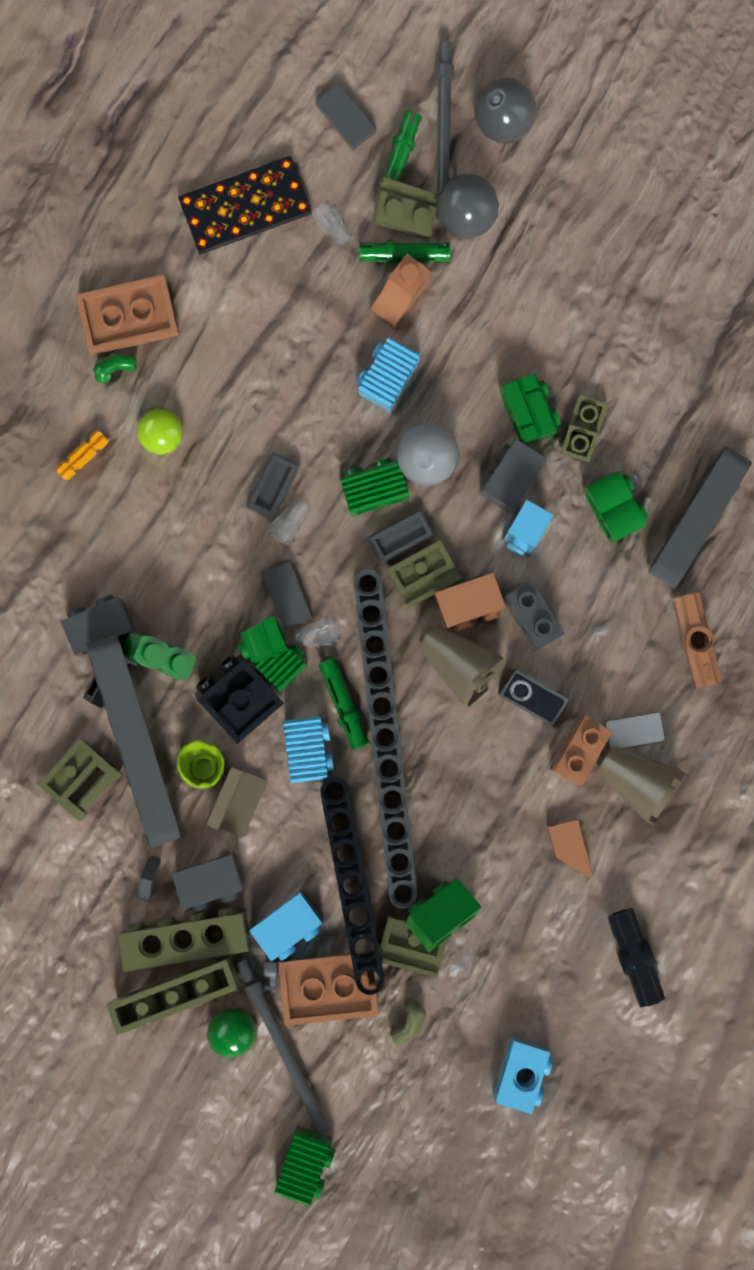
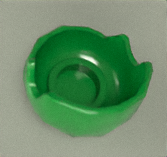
M242 1008L223 1010L216 1014L208 1024L207 1040L210 1048L221 1057H238L250 1050L256 1042L258 1026L254 1017Z

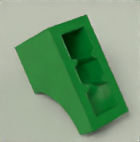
M274 616L262 620L258 625L241 632L243 640L238 642L244 659L250 658L254 664L289 651L280 624Z

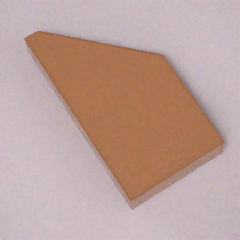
M578 819L548 826L547 829L554 856L587 877L593 876Z

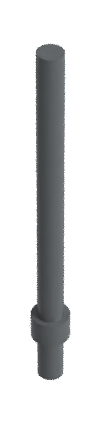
M449 41L440 42L439 64L436 66V80L439 81L437 194L440 193L449 181L451 81L454 80V65L451 64L452 43Z
M244 958L235 964L246 984L244 987L249 999H253L318 1133L323 1134L330 1127L264 994L266 989L261 979L257 980L247 958Z

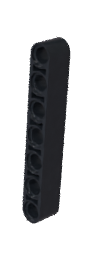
M330 777L322 783L320 794L355 981L362 993L374 995L383 988L385 974L350 791L343 779ZM332 784H339L344 789L343 796L338 800H331L327 797V789ZM339 814L348 816L350 820L348 828L344 831H337L332 826L334 817ZM344 845H351L355 849V857L350 862H342L338 857V851ZM349 876H357L361 880V889L355 894L347 893L344 888V882ZM362 907L366 910L367 920L363 925L357 926L351 922L350 912L353 908ZM362 938L370 940L374 946L372 954L368 957H362L356 952V944ZM374 971L378 974L380 982L376 988L369 989L363 985L362 975L364 972Z

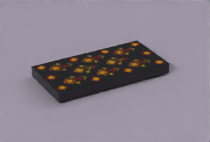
M291 156L178 196L199 255L312 214Z

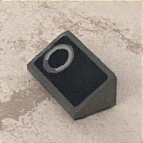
M516 668L499 695L501 698L552 727L570 700Z

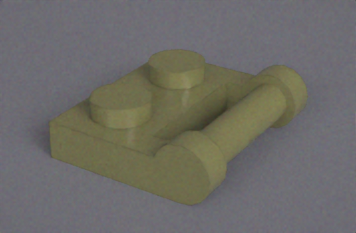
M79 738L38 785L72 816L82 821L88 813L86 811L113 780L117 781L123 774L84 739ZM98 766L104 773L85 795L75 803L70 797Z

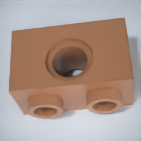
M586 716L580 717L553 764L551 771L577 786H582L611 736L612 731Z

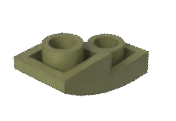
M578 395L560 454L590 463L608 406L607 403Z

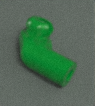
M109 354L95 363L93 368L95 380L99 383H107L111 379L110 373L117 369L136 371L137 357Z

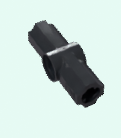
M622 909L608 915V923L618 947L616 949L617 956L624 974L628 975L638 1006L641 1008L660 1003L665 999L654 968L656 966L655 958L647 939L643 937L634 909Z

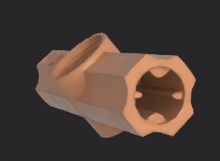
M700 592L673 598L672 601L681 633L680 644L686 653L694 688L697 689L722 683L713 647L714 635L708 628ZM695 632L699 633L704 640L703 646L700 649L692 646L690 641L691 635Z

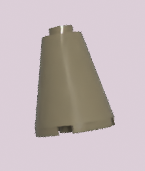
M439 625L434 628L428 627L419 638L421 642L419 649L459 701L468 707L475 704L489 690L487 685L492 679L496 681L506 664V659L500 654Z
M613 746L610 750L604 748L595 764L600 766L597 772L652 826L658 821V816L662 810L666 809L686 776V773L680 769Z

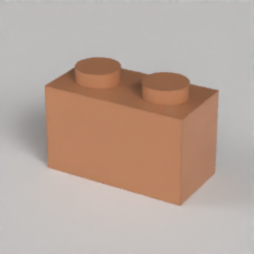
M494 573L435 592L434 594L445 628H453L454 633L471 628L470 622L482 618L483 623L500 618L499 612L506 608Z

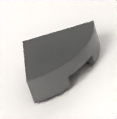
M152 856L148 859L140 877L138 899L149 902L160 869L161 859Z
M268 958L264 963V987L266 990H277L279 958L274 959L272 962Z

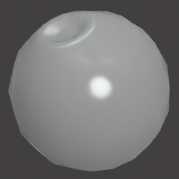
M425 422L414 425L403 433L397 444L396 457L399 468L406 478L416 484L430 486L442 483L453 474L458 466L459 449L457 441L449 430L439 424Z

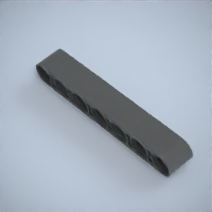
M114 634L85 643L150 848L179 839L181 838L118 637Z

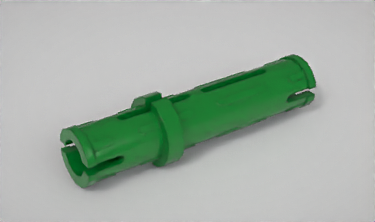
M410 110L404 111L398 134L393 136L392 144L394 146L383 175L385 178L398 182L401 180L409 153L414 151L416 145L414 138L422 121V116L415 113L412 124H410L409 121L413 113Z
M387 240V243L360 242L359 262H386L387 265H393V262H401L408 253L418 262L450 263L451 244L450 242L393 243V240Z
M336 657L319 663L318 667L324 677L339 716L337 721L339 726L342 725L346 732L351 750L353 751L370 744L360 720L362 715L360 711L356 710Z

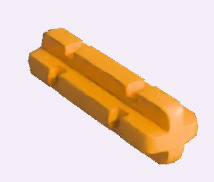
M95 430L88 437L89 441L86 442L84 440L67 456L68 460L66 462L63 460L56 466L57 473L67 481L76 474L75 470L77 468L80 470L97 454L96 450H102L108 444V439L99 430Z

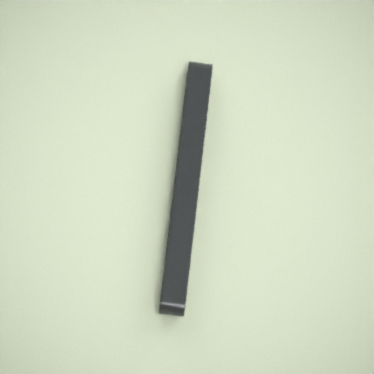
M364 569L358 572L354 578V590L390 900L394 906L405 909L415 903L417 899V885L383 589L380 575L372 569ZM364 577L374 578L377 583L376 588L371 592L361 590L359 587L361 579ZM375 607L380 611V617L376 622L369 623L363 619L362 615L366 608ZM378 637L383 641L384 647L382 651L375 654L366 649V643L370 638ZM380 667L387 672V679L384 683H372L369 674L374 668ZM378 698H385L391 704V709L386 715H378L373 710V703ZM384 728L390 729L394 733V741L387 747L379 745L376 740L378 731ZM386 759H392L398 765V771L392 777H385L380 772V765ZM391 790L397 791L401 795V803L395 808L387 807L383 801L385 793ZM392 822L402 823L405 827L404 835L398 839L391 838L387 833L389 824ZM397 853L406 855L409 860L407 867L402 870H396L390 863L392 856ZM399 885H407L412 889V895L408 900L400 901L395 897L394 891Z

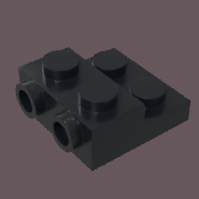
M239 654L236 658L234 655L227 657L219 666L221 671L213 678L208 675L200 680L196 685L198 691L194 693L197 701L236 744L242 741L284 704L258 672L244 659L242 654Z

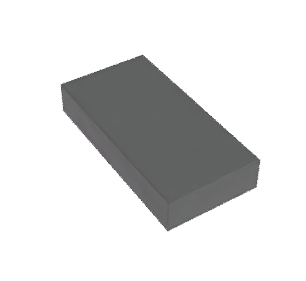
M339 83L315 101L318 109L352 150L376 133L375 126Z
M272 452L246 507L275 521L296 478L300 465Z
M420 509L367 537V540L380 564L384 565L433 539L435 534Z
M290 561L261 572L284 630L313 619Z

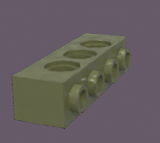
M237 906L218 909L219 915L206 917V912L188 914V920L176 922L175 917H167L156 920L157 925L145 927L144 922L125 925L126 930L117 934L123 972L248 952L251 944L245 910L237 911ZM210 925H218L222 928L223 938L221 940H212L208 936L207 930ZM179 930H186L191 934L192 943L190 945L184 946L178 942L177 933ZM149 935H155L160 939V950L153 951L147 947L146 939Z
M227 955L114 998L107 1004V1008L116 1033L120 1035L236 991L240 987L241 982L231 955Z

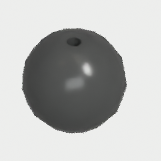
M505 77L490 82L482 89L477 97L474 109L476 122L482 133L498 143H512L520 140L529 133L537 115L535 97L529 87L514 78Z
M462 174L451 178L437 197L436 211L440 223L448 233L458 238L472 239L485 234L498 217L499 201L495 189L488 180L475 174Z

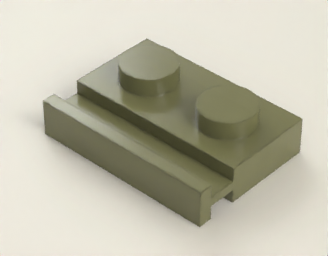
M383 177L380 179V188L376 196L372 223L423 239L430 238L436 214V200L439 194Z
M441 540L387 569L407 609L433 596L435 592L444 590L462 580Z
M388 916L380 945L382 963L437 978L447 940L428 953L408 928L406 920Z

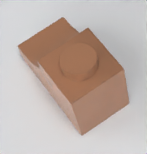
M407 253L388 277L385 287L370 307V312L392 329H395L430 284L431 271Z

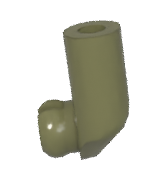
M412 1001L406 1005L405 1011L408 1015L405 1024L390 1031L396 1046L419 1035L422 1031L426 1011L418 1001Z

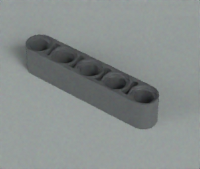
M727 446L722 449L650 566L648 573L674 589L677 587L748 472L752 461Z

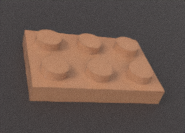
M165 274L76 295L87 348L91 356L179 336Z
M372 951L357 953L362 957H368L372 954ZM350 953L278 962L285 1026L379 1016L377 993L366 995L356 985ZM366 971L362 975V983L366 988H376L374 971Z

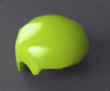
M165 408L147 411L139 420L137 426L139 443L149 453L164 455L173 452L183 439V422L181 418L172 410Z
M194 740L184 745L177 755V770L186 784L199 789H208L216 785L225 773V759L216 745L201 740Z

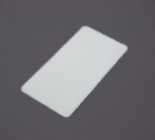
M660 713L606 722L607 729L612 731L609 737L610 748L613 746L625 748L665 740Z

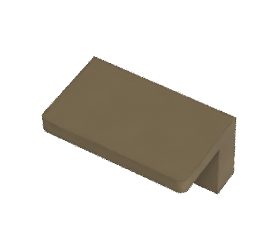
M235 766L231 767L206 825L217 830L221 828L239 837H244L267 785V781Z

